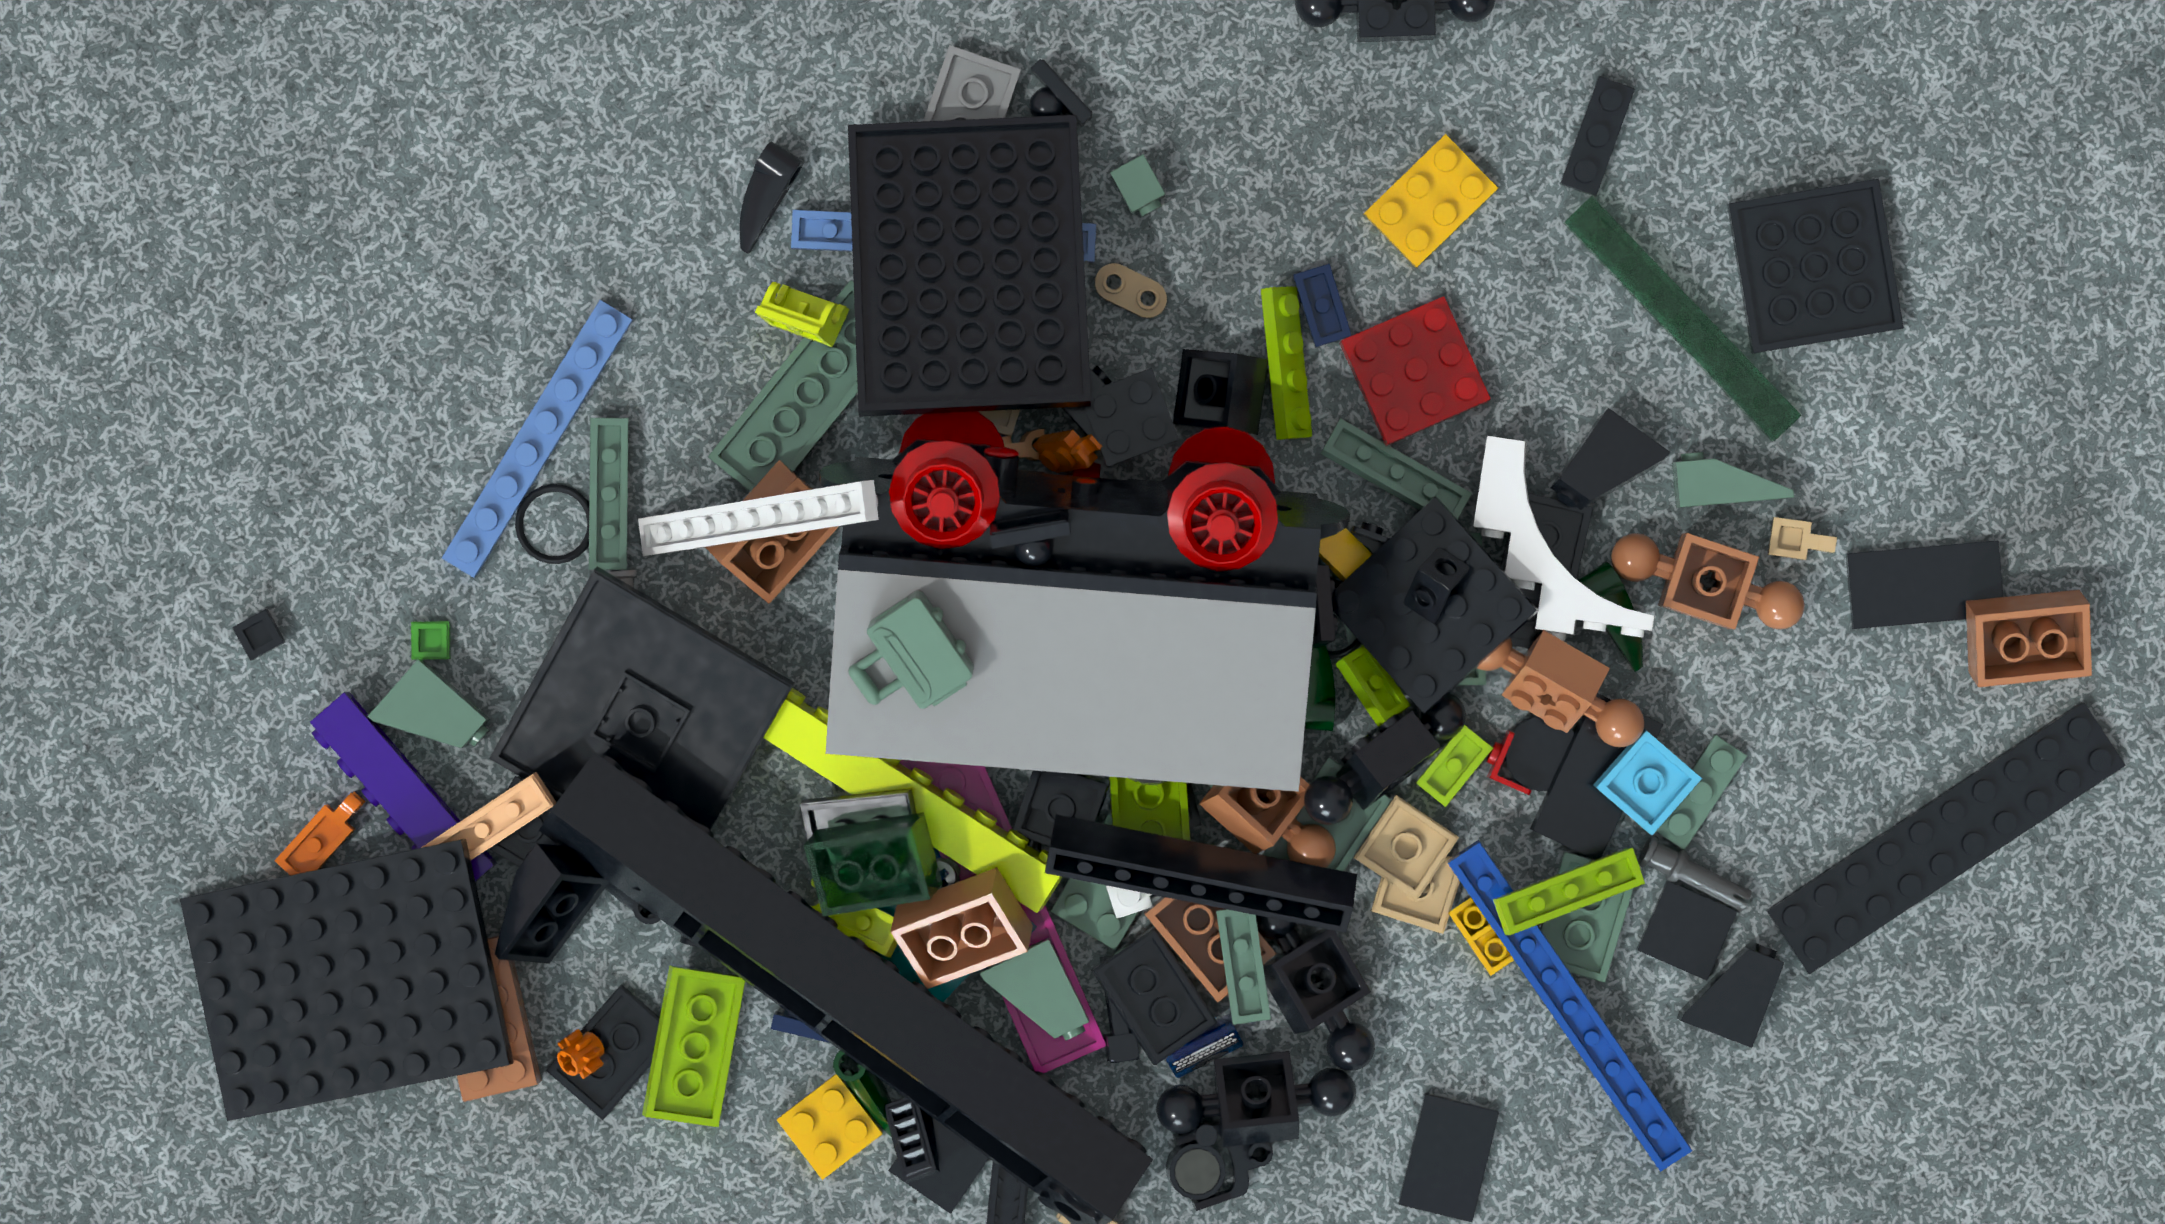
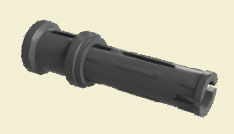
M1651 835L1638 858L1639 866L1642 868L1646 865L1666 875V880L1670 882L1681 880L1735 908L1738 912L1744 910L1747 904L1733 895L1736 894L1743 899L1749 900L1752 893L1751 890L1745 889L1690 861V856L1686 851L1682 849L1675 851L1660 843L1657 836Z

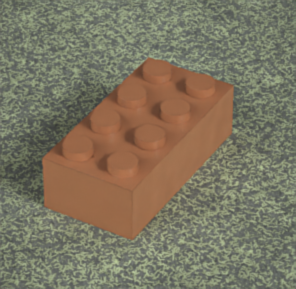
M499 936L487 939L514 1063L508 1066L458 1075L457 1079L463 1102L538 1085L542 1081L515 962L512 960H501L495 956Z

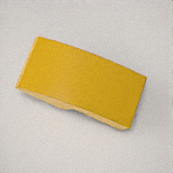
M1346 528L1335 535L1320 540L1319 557L1326 565H1329V568L1342 581L1347 579L1373 555Z
M1469 898L1448 912L1490 976L1514 961L1472 898Z

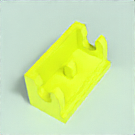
M772 282L760 306H757L755 313L771 326L833 347L850 309L844 305H838L837 303L792 289L784 284L780 288L781 284Z

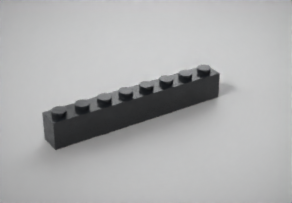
M1057 814L1055 816L1044 872L1046 874L1344 933L1347 932L1351 918L1357 882V874Z

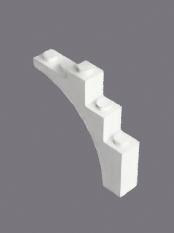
M1487 436L1473 527L1482 529L1481 536L1503 539L1504 532L1511 533L1505 573L1510 579H1513L1512 581L1518 588L1534 590L1535 583L1542 584L1535 629L1545 630L1562 641H1565L1566 634L1575 635L1577 620L1584 621L1583 629L1605 632L1606 625L1622 627L1621 634L1643 638L1645 630L1653 631L1655 616L1623 608L1596 595L1576 580L1559 562L1540 533L1529 503L1525 476L1527 443L1520 440Z

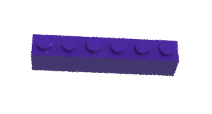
M344 692L310 721L315 728L312 735L323 748L327 750L331 746L340 759L336 762L347 776L352 778L356 775L365 787L361 791L370 803L375 807L381 804L390 816L386 820L400 836L404 833L407 834L414 842V845L411 847L413 850L421 848L459 823L461 820L379 725L367 717L369 714L350 692ZM487 850L471 860L475 883L498 864Z

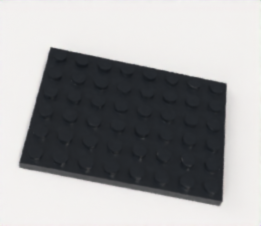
M1057 115L848 125L859 417L1091 406L1077 116Z
M466 839L180 899L227 1121L508 1066L514 1063Z

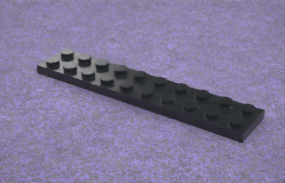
M2081 702L1766 911L1807 974H1811L2126 765L2086 704Z

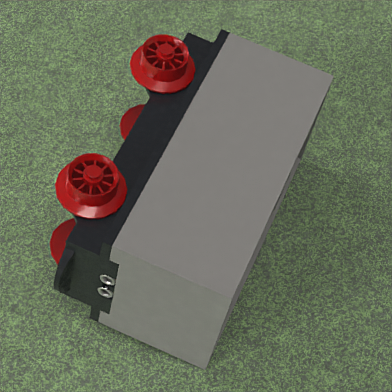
M979 411L921 414L905 431L899 454L894 459L855 457V461L837 462L824 466L819 471V481L823 488L874 480L875 493L878 498L877 510L879 520L843 525L842 545L838 559L825 754L1299 792L1317 601L1316 580L1320 540L1335 535L1347 528L1350 522V513L1341 505L1319 499L1317 494L1280 491L1275 485L1274 468L1271 458L1263 444L1250 434L1227 426L1205 428L1188 437L1174 453L1168 476L1164 480H1118L1100 478L1101 464L1095 462L1089 468L1074 470L1073 476L1018 470L1019 453L1014 449L1004 447V440L994 423ZM1064 509L1069 510L1071 535L1051 538L1054 549L1051 558L1046 563L1038 567L1027 566L1017 558L1014 545L992 549L990 540V524L992 522ZM920 590L925 594L933 607L942 609V620L955 639H961L965 642V653L974 665L972 678L966 682L967 686L935 707L931 704L925 709L919 708L904 686L883 699L879 704L872 705L866 700L851 679L848 669L851 665L856 664L877 650L867 635L870 621L914 591ZM884 658L864 669L878 690L898 678Z

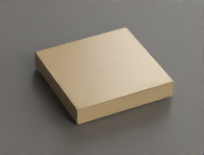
M1395 795L1353 858L1415 900H1418L1459 837Z
M1446 856L1418 900H1415L1381 877L1371 911L1444 934L1449 918L1448 912L1452 909L1460 883L1447 862L1452 857Z

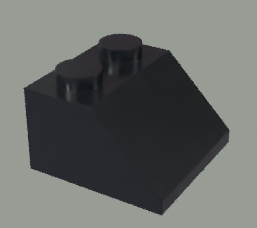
M1183 349L1173 424L1204 429L1227 426L1245 431L1248 434L1258 435L1268 359L1237 353Z

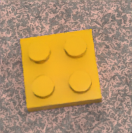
M837 1074L833 1075L777 1118L778 1123L822 1180L883 1134L852 1091Z

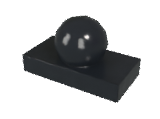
M1044 59L1038 60L1031 67V72L1045 86L1035 91L1030 99L1029 106L1033 117L1065 115L1067 110L1071 115L1077 116V122L1082 127L1092 119V111Z
M1066 509L996 521L990 524L992 549L1014 545L1017 558L1027 566L1034 567L1046 563L1051 558L1054 549L1051 538L1071 535L1069 510Z

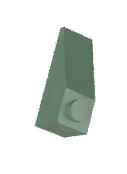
M1704 452L1681 454V461L1672 463L1676 508L1794 498V491L1792 489L1717 459H1704Z

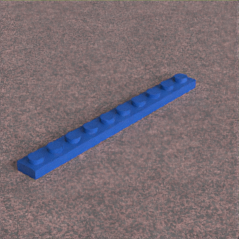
M1477 840L1447 860L1448 865L1660 1172L1692 1152L1690 1145L1539 926L1536 925L1512 935H1505L1493 899L1514 890L1482 843Z

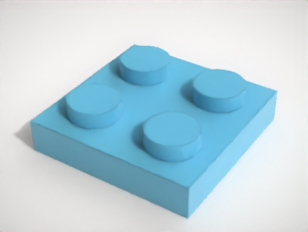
M1644 729L1640 738L1622 751L1594 783V786L1650 835H1653L1702 778Z

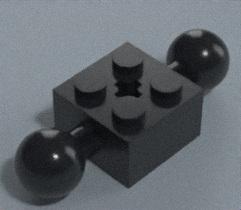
M1295 0V8L1300 19L1312 27H1326L1334 23L1341 14L1356 13L1357 42L1433 40L1436 36L1435 11L1450 10L1459 20L1473 23L1485 19L1492 12L1496 0H1405L1397 10L1393 9L1392 3L1385 0Z
M1448 693L1427 714L1423 713L1419 708L1417 716L1413 711L1403 718L1395 714L1379 727L1380 730L1371 737L1367 735L1362 738L1341 759L1344 766L1336 774L1337 777L1322 776L1315 779L1307 787L1304 795V806L1309 816L1316 822L1325 825L1339 823L1350 813L1353 798L1365 810L1419 770L1441 747L1436 740L1451 739L1464 727L1466 711L1461 700L1455 695Z
M1256 915L1258 932L1265 938L1275 939L1282 950L1281 954L1266 962L1263 968L1266 986L1294 1034L1310 1031L1324 1022L1330 1033L1326 1043V1050L1331 1062L1338 1068L1346 1071H1356L1365 1067L1371 1061L1375 1052L1374 1038L1365 1026L1349 1022L1343 1010L1371 993L1337 932L1322 929L1302 940L1295 929L1297 923ZM1311 975H1314L1316 978L1313 984L1311 982Z
M1290 1051L1214 1059L1216 1094L1200 1095L1198 1091L1190 1086L1174 1085L1167 1088L1160 1095L1157 1101L1156 1113L1163 1127L1179 1134L1188 1133L1196 1129L1203 1118L1219 1116L1223 1147L1299 1139L1298 1107L1312 1106L1318 1113L1330 1117L1342 1115L1354 1104L1356 1086L1350 1075L1338 1068H1325L1317 1072L1309 1083L1294 1085ZM1252 1098H1259L1258 1101L1251 1100V1099H1252Z

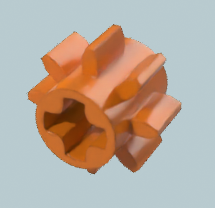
M576 1029L558 1042V1046L562 1050L557 1054V1060L562 1070L568 1075L576 1076L579 1073L581 1078L585 1079L604 1065L600 1059L604 1054V1047L595 1034L586 1032L582 1035L581 1031Z

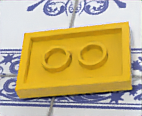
M1445 134L1364 215L1417 268L1498 187Z

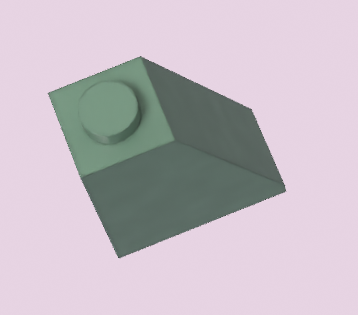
M418 659L367 716L373 722L458 748H465L469 743L475 747L489 732L485 725L490 720L486 714L422 659Z
M1049 937L1029 946L1026 953L991 965L980 971L986 983L1054 1039L1063 1035L1066 1041L1086 1031L1083 1025L1089 1022V1017Z

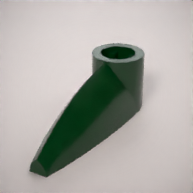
M1607 561L1578 580L1596 595L1623 608L1634 610L1623 582ZM1606 625V632L1632 670L1636 672L1643 667L1642 637L1621 634L1622 627Z
M1326 646L1312 648L1305 729L1333 731L1336 699L1331 660Z
M839 1050L833 1060L835 1073L839 1078L845 1080L871 1117L891 1136L885 1105L892 1101L882 1080L860 1064L857 1065L860 1069L857 1072H854L851 1068L845 1070L841 1065L845 1061L843 1057L845 1053Z

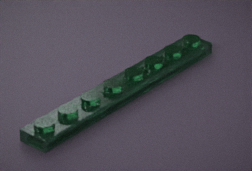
M1593 196L1587 199L1563 222L1772 442L1778 439L1802 416Z

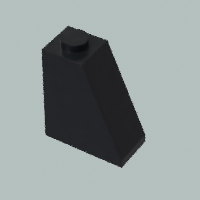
M1608 408L1594 423L1550 488L1557 493V497L1567 506L1577 507L1582 510L1656 468L1667 458L1670 451Z
M1757 943L1754 950L1743 947L1679 1011L1677 1019L1752 1048L1784 962L1775 959L1778 951Z

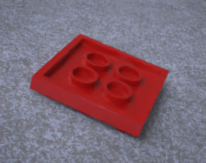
M1444 296L1343 339L1339 343L1385 446L1491 400Z

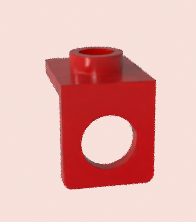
M1507 730L1502 743L1495 741L1492 746L1493 749L1487 757L1486 762L1492 764L1487 777L1530 795V789L1497 775L1515 735L1514 732Z

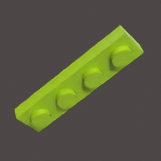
M1296 286L1261 289L1276 440L1312 437Z
M1625 848L1494 898L1493 902L1505 935H1512L1643 885L1645 881L1634 849Z

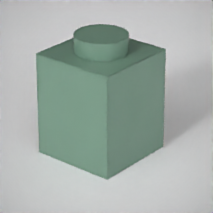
M1144 154L1110 172V176L1131 215L1139 211L1141 216L1144 217L1162 207L1159 200L1165 197V192Z

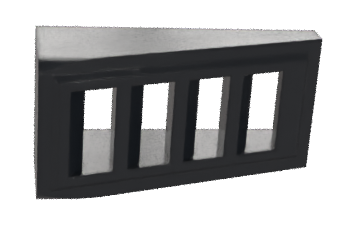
M907 1098L886 1104V1118L903 1181L910 1183L940 1172L932 1117ZM917 1126L916 1131L908 1133V1129ZM921 1142V1146L910 1149V1145ZM925 1155L926 1161L912 1165L913 1159Z

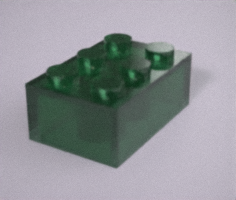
M924 812L818 829L804 844L823 916L930 900L943 884Z

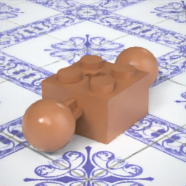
M1632 533L1620 538L1614 545L1611 553L1614 570L1625 580L1639 582L1648 579L1652 575L1666 579L1658 606L1727 629H1736L1743 605L1756 609L1759 619L1766 626L1778 630L1794 626L1801 619L1804 612L1805 603L1803 595L1793 584L1785 581L1771 582L1764 587L1751 584L1759 560L1758 556L1689 533L1681 534L1673 558L1660 554L1656 543L1650 537L1640 533ZM1708 571L1712 572L1711 579L1717 581L1715 587H1708L1704 591L1700 577L1707 575Z
M1545 630L1542 631L1525 654L1512 648L1510 637L1477 667V669L1483 671H1493L1502 667L1512 673L1502 696L1509 699L1518 709L1529 711L1540 717L1551 728L1568 733L1580 717L1585 715L1595 721L1599 737L1613 747L1630 746L1643 733L1644 716L1635 703L1626 699H1614L1605 702L1596 697L1610 668Z
M1301 776L1299 792L1213 785L1199 803L1254 854L1274 846L1278 839L1283 837L1288 842L1287 854L1290 861L1327 868L1334 859L1336 845L1331 833L1320 825H1302L1295 819L1304 806L1305 791L1310 785Z

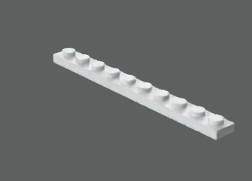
M874 480L639 518L643 556L665 554L879 520L877 510L878 498L875 493Z

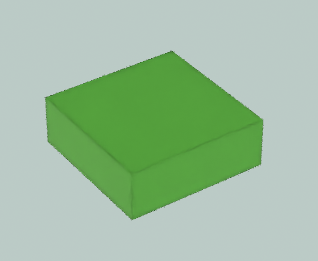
M450 621L411 622V660L451 659Z

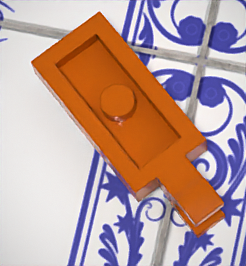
M1074 430L1042 435L1032 445L1039 452V459L1042 464L1056 473L1089 468L1098 458L1093 451L1100 450L1102 447L1092 434L1080 438Z
M354 791L344 799L336 810L328 804L324 805L275 859V862L289 875L320 869L353 833L355 828L347 821L366 801Z

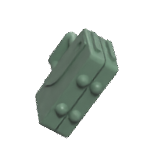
M920 590L914 591L870 621L867 635L877 650L856 664L851 665L848 669L849 676L866 700L872 705L879 704L883 699L904 686L919 708L925 709L931 704L935 707L967 686L966 682L972 678L974 665L965 653V642L961 639H955L942 620V609L933 607L925 594ZM884 658L898 678L878 690L864 669Z

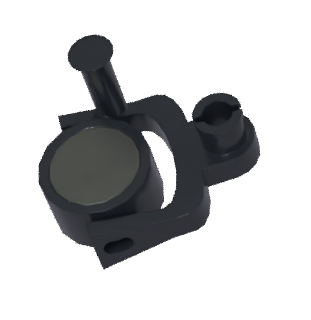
M1202 1121L1196 1129L1188 1133L1172 1134L1177 1145L1169 1153L1166 1162V1176L1176 1191L1182 1196L1192 1199V1205L1198 1211L1246 1194L1249 1187L1248 1170L1269 1164L1273 1157L1272 1146L1270 1142L1227 1147L1233 1168V1181L1228 1190L1217 1192L1222 1186L1226 1175L1225 1163L1220 1153L1212 1147L1217 1141L1218 1135L1222 1138L1220 1121L1213 1124H1205ZM1263 1147V1154L1261 1156H1252L1256 1148Z

